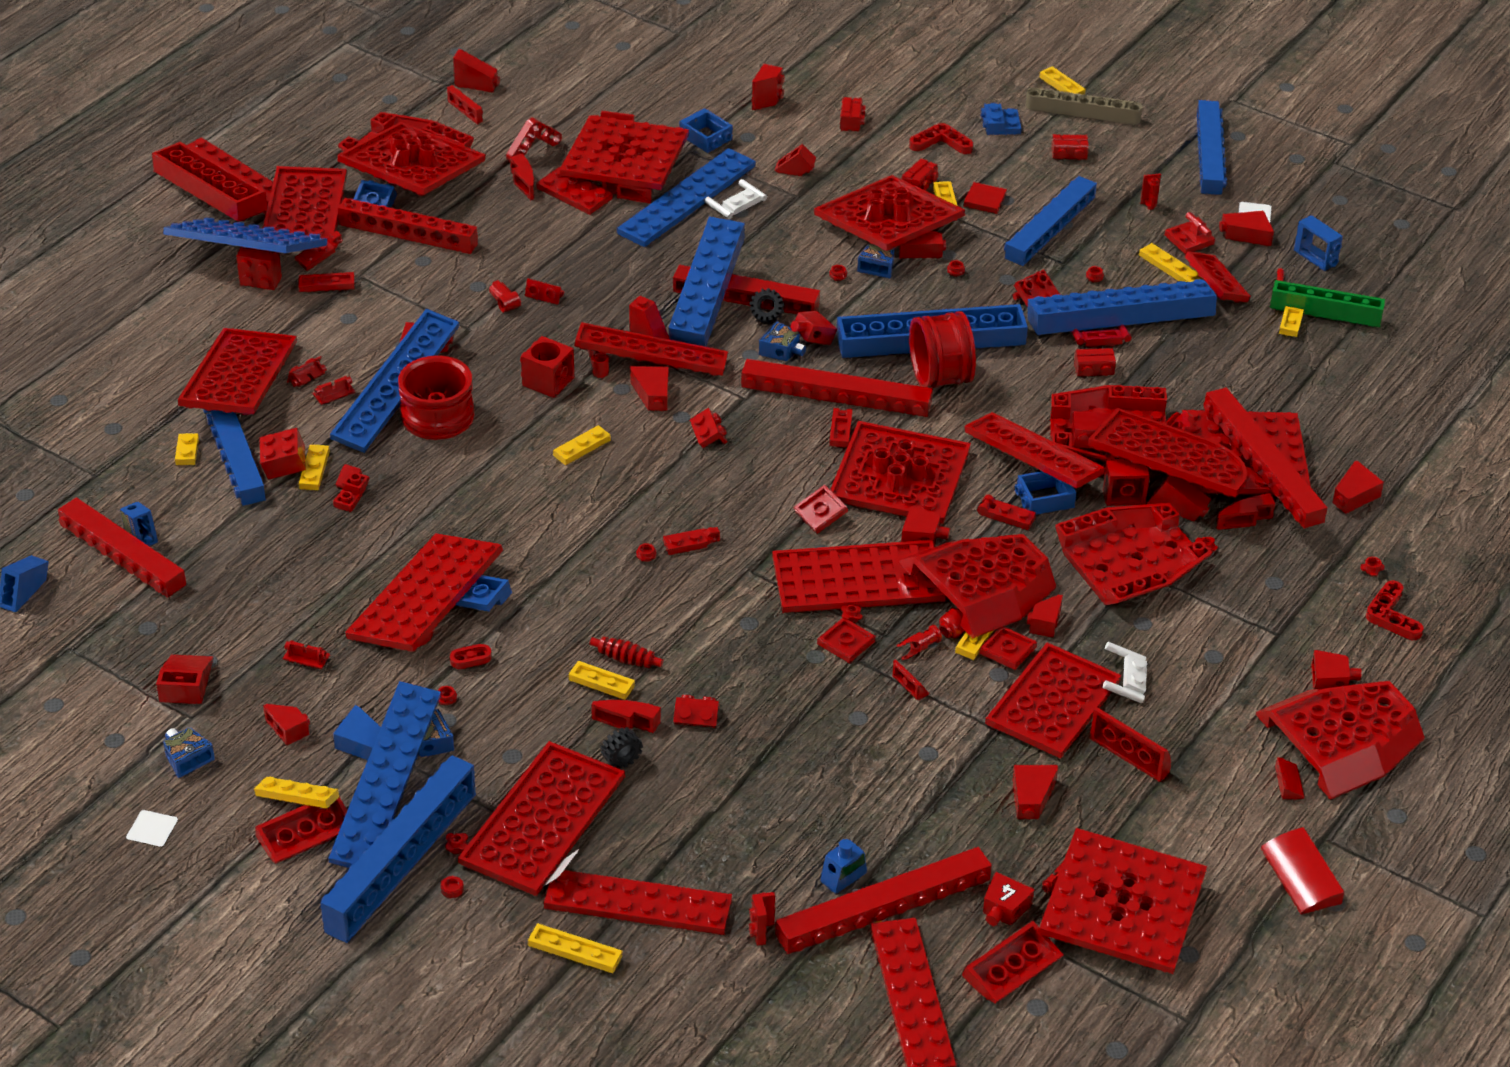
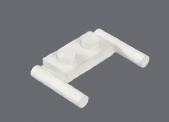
M741 179L739 185L746 190L723 201V205H720L710 197H706L704 202L728 219H731L733 215L761 202V200L765 201L767 195Z
M1107 642L1105 650L1125 657L1123 687L1106 680L1103 688L1143 703L1147 676L1146 656Z

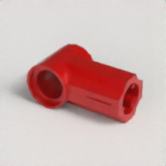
M499 280L494 281L489 287V292L497 300L501 312L504 313L521 306L518 293L516 291L511 292L503 282Z
M588 350L593 376L597 378L608 376V355Z

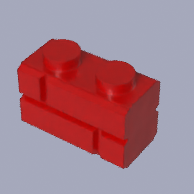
M842 98L840 129L842 131L851 130L859 132L861 125H864L866 105H862V98Z
M1053 134L1051 146L1052 159L1087 160L1089 146L1087 135Z
M921 158L902 175V180L927 190L929 185L938 179V166Z
M1113 348L1076 349L1074 357L1076 375L1086 377L1115 375L1116 359Z

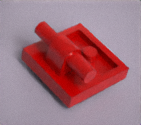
M1188 212L1185 216L1189 222L1165 230V236L1185 255L1188 251L1194 252L1215 244L1212 231L1206 227L1204 221L1199 217H1195L1191 212Z
M1044 269L1017 281L1013 285L1017 290L1016 293L1012 294L1013 299L1018 300L1022 298L1027 307L1028 299H1034L1037 296L1052 297L1056 294L1060 295Z

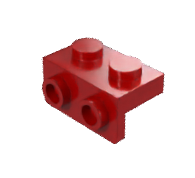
M710 408L705 409L690 419L698 443L702 448H705L717 439H720L723 444L727 443L725 437L727 432L720 425L722 420L718 413H713Z
M692 695L676 697L673 723L716 728L718 710L720 708L719 701H715L716 699L713 697L694 699Z
M775 892L752 895V908H749L751 920L749 932L751 937H755L757 946L766 945V926L775 924Z

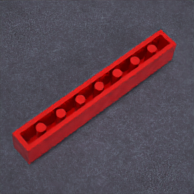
M679 264L673 276V292H682L691 266ZM732 274L723 301L750 306L752 296L755 297L756 295L755 292L758 291L759 293L761 292L760 289L767 290V288H770L782 297L785 304L784 312L798 314L799 312L818 310L820 290ZM764 300L760 308L773 310L774 302L772 300Z
M77 497L58 509V520L63 528L73 532L76 537L86 541L89 546L95 547L102 555L111 558L130 574L140 578L143 583L153 587L156 592L162 593L168 598L187 585L185 572L182 568Z

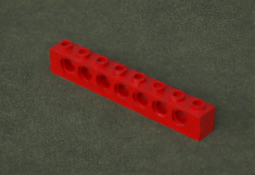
M344 198L337 208L339 225L468 254H472L478 245L477 227L469 224L350 198Z

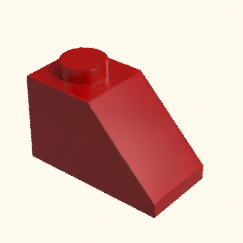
M801 144L778 160L775 171L777 173L801 176L806 172L810 173L815 167L816 157Z
M1056 595L1034 605L1033 612H1029L1027 617V624L1030 625L1029 633L1054 638L1061 613L1063 595Z
M274 704L263 705L265 721L287 746L310 735V720L297 707Z

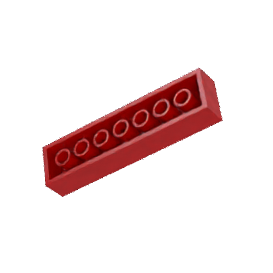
M178 142L152 152L155 173L238 222L244 221L267 210L265 190L186 144Z

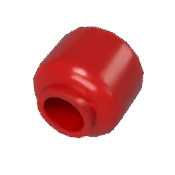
M952 608L939 619V630L946 638L957 639L965 632L960 626L963 613L959 609Z

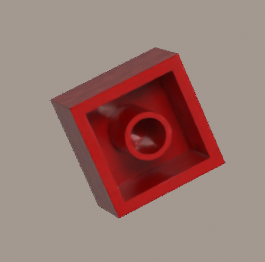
M241 247L236 255L240 285L275 290L282 278L279 252Z
M298 428L287 429L260 437V464L268 480L306 470L305 444Z
M1130 460L1106 461L1103 483L1106 506L1145 505L1150 476L1148 467L1132 463Z

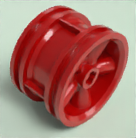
M958 311L946 313L945 315L913 318L910 324L909 345L912 366L918 384L922 387L936 388L940 385L972 382L976 371V351L972 329L964 312Z
M427 356L410 362L402 369L398 377L399 395L401 398V420L403 426L410 433L424 439L441 440L455 437L471 426L475 416L472 398L473 383L472 373L466 364L448 356Z

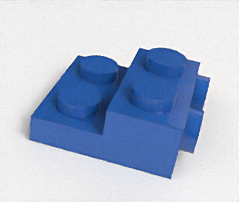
M996 103L984 104V108H981L983 128H986L987 135L1021 134L1017 109H1002L1001 104Z
M361 180L353 200L392 208L397 192L395 187L390 184L384 185L372 180Z
M481 575L457 602L456 606L489 612L495 604L502 605L512 594L509 580Z

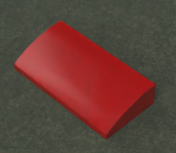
M1097 707L1094 709L1090 740L1159 782L1170 773L1171 757L1167 749Z
M340 797L328 808L304 805L255 826V836L269 858L277 864L336 838L347 809Z
M1304 827L1286 832L1261 846L1263 854L1301 915L1342 904L1345 892Z
M1032 921L966 966L962 976L981 995L996 1004L1062 958L1064 954L1047 936L1038 934L1039 926Z

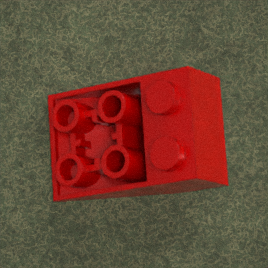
M171 654L161 667L156 687L159 702L202 704L214 657Z

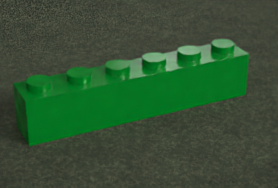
M1275 280L1270 308L1284 311L1285 306L1304 309L1303 314L1314 317L1380 327L1385 299Z

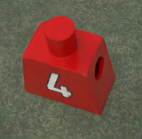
M996 872L984 898L983 912L987 914L985 917L986 922L991 926H996L999 921L1008 925L1013 924L1032 906L1035 889Z

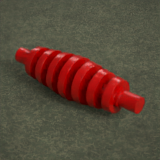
M603 636L601 639L592 637L589 645L598 648L599 653H605L606 656L613 657L616 661L620 659V662L624 664L628 661L629 665L636 663V666L642 667L644 665L645 668H650L652 665L662 667L664 662L663 659L655 657L653 651H648L644 647L640 648V645L633 644L631 641L625 642L622 639L617 641L616 638H610L609 640V637Z

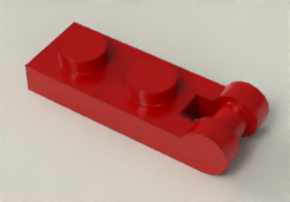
M833 408L829 446L848 447L853 409L839 410V408Z
M985 495L982 503L977 508V512L982 516L1025 530H1029L1036 518V512L995 500L992 495Z

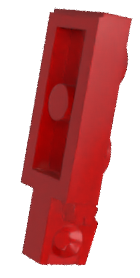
M338 231L331 233L329 236L322 237L327 238V246L306 249L295 256L296 261L306 271H309L335 253L338 244L343 241L342 235Z
M718 527L663 536V543L668 555L707 548L708 544L720 541Z

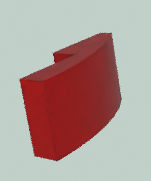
M351 471L342 482L343 489L333 500V506L352 512L366 489L369 476Z

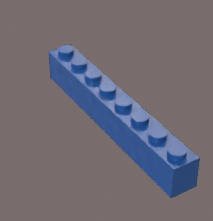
M1198 100L1197 132L1201 194L1222 195V190L1226 188L1227 178H1225V147H1223L1222 108H1219V101Z
M1081 176L1071 181L1056 198H1053L1047 206L1043 207L1039 214L1035 215L1029 223H1026L1022 230L1017 232L1010 241L1006 242L1004 246L1005 259L1024 266L1095 198L1097 183Z
M203 409L208 425H212L213 438L217 437L215 442L217 449H221L222 462L226 461L224 463L226 473L231 474L229 479L231 486H235L234 493L236 499L240 498L242 506L266 501L264 484L236 413H225L218 410L207 411Z

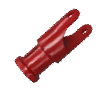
M931 625L928 630L922 633L918 632L897 644V647L908 643L911 646L909 653L903 656L901 660L909 659L926 650L934 642L939 643L942 639L940 630L935 625Z

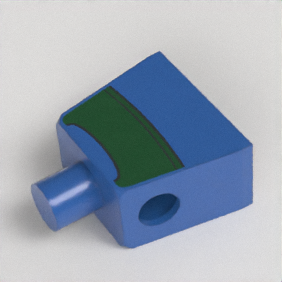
M841 840L839 846L825 856L820 881L835 894L842 891L867 873L864 851L851 840Z

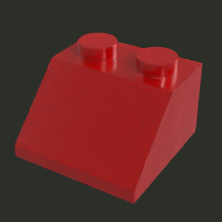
M768 64L762 65L752 81V110L777 105L779 100L783 98L784 89H782L785 75H783L782 67Z

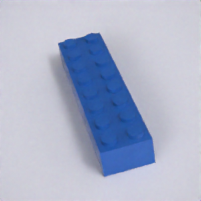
M709 216L668 328L670 340L707 346L745 239V226L743 222Z

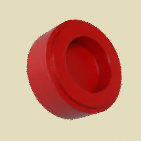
M448 876L441 881V893L446 898H457L464 891L463 881L457 876Z

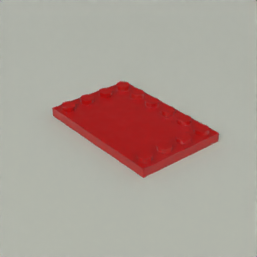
M277 166L263 228L274 227L275 231L288 229L290 233L301 231L305 232V235L308 236L309 234H320V237L329 236L335 232L338 223L337 208L343 199L347 169Z
M1047 642L988 714L985 724L1061 759L1093 718L1094 709L1096 707L1100 709L1112 693L1103 688L1104 682L1107 680L1118 685L1122 675Z

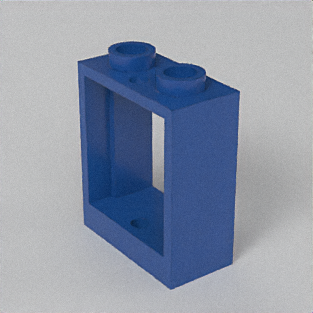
M705 108L679 121V127L689 129L687 141L706 153L732 140L733 125ZM707 127L715 133L707 137L699 132V130Z
M1310 215L1298 223L1294 251L1326 271L1338 264L1343 236ZM1314 234L1328 243L1326 253L1312 244Z
M1042 471L1018 475L1015 492L1017 496H1020L1024 509L1036 512L1037 515L1075 508L1076 491L1071 485ZM1055 487L1059 494L1033 499L1029 491Z

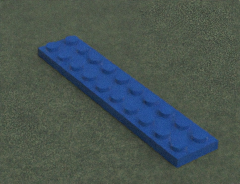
M728 148L617 228V234L642 247H646L705 204L704 200L706 197L712 199L753 169L756 161Z
M425 309L332 430L330 439L365 453L401 405L398 377L402 369L410 362L419 358L438 356L459 328V322Z
M399 681L329 855V863L350 868L352 864H355L360 859L364 850L368 849L375 842L376 837L384 832L390 821L394 819L439 703L440 691Z

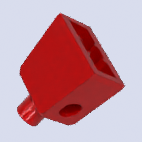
M818 311L799 312L795 321L791 323V330L799 332L805 341L831 345L838 330Z
M911 506L902 529L901 542L933 540L935 545L937 538L948 540L950 528L940 526L941 516L939 514Z
M1314 650L1311 662L1313 689L1349 685V680H1361V668H1349V658L1346 655Z

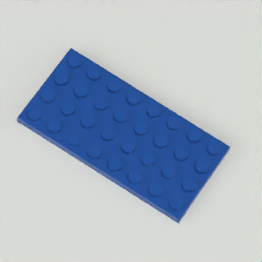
M214 218L195 219L193 222L183 221L182 224L171 223V226L164 227V235L280 253L327 246V238L320 237V234H309L308 236L305 235V232L295 231L294 233H290L288 229L275 231L274 227H264L262 229L259 228V225L251 224L244 226L242 222H234L233 224H229L228 220L216 222Z

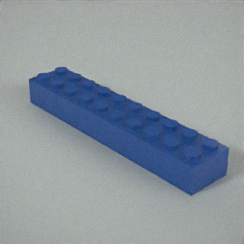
M1196 279L1193 282L1178 281L1174 284L1160 283L1155 286L1142 285L1137 288L1124 287L1123 289H1106L1100 292L1089 291L1088 293H1071L1070 295L1056 294L1052 297L1037 296L1034 299H1028L1027 319L1036 334L1042 335L1069 332L1074 329L1088 330L1216 316L1217 295L1205 280Z
M1015 304L837 317L838 330L836 335L842 358L910 353L909 331L911 321L915 317L922 318L923 316L945 315L950 312H964L972 329L975 348L978 349L1026 345L1028 326L1021 305Z
M453 755L446 762H443L439 770L429 777L424 787L415 793L414 798L408 805L402 808L400 814L390 821L384 832L376 837L375 842L368 849L364 850L360 859L350 866L344 877L336 882L334 888L328 894L324 895L320 902L324 933L345 943L350 941L475 797L476 788L473 764Z

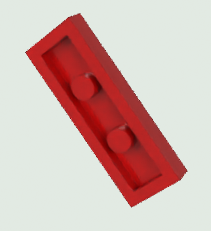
M453 85L447 87L448 102L476 124L482 123L483 110L481 106L477 105Z
M354 272L299 275V292L355 289Z

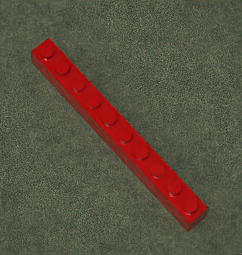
M746 359L741 372V387L923 417H928L932 403L933 388L753 359Z
M1225 387L1207 392L1203 403L1205 411L1210 414L1214 422L1219 425L1224 434L1229 437L1234 446L1243 454V457L1248 460L1255 472L1262 477L1264 483L1271 488L1274 495L1281 500L1284 507L1290 511L1295 520L1303 528L1325 523L1328 507L1228 388Z
M978 846L777 919L775 935L787 954L795 951L798 952L806 947L823 943L825 940L842 936L855 929H861L871 923L883 921L893 915L902 914L907 910L924 906L937 899H943L953 893L962 892L972 886L984 884L990 880L992 865Z

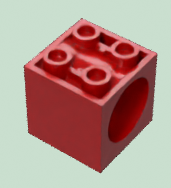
M541 336L520 357L522 386L555 398L575 378L574 348Z

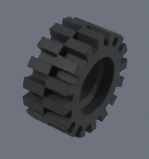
M767 288V290L760 289L761 292H755V297L752 296L751 312L758 321L764 324L765 322L771 324L772 321L775 323L776 319H780L782 317L781 314H784L785 304L783 299L775 290ZM764 300H772L774 302V308L771 312L765 313L761 310L760 306Z
M626 727L625 730L619 728V732L613 731L612 736L609 734L607 736L608 740H604L602 742L604 745L600 748L602 750L601 754L611 766L621 769L622 766L624 768L628 767V763L633 764L634 758L636 760L639 758L637 754L642 753L643 744L634 731Z

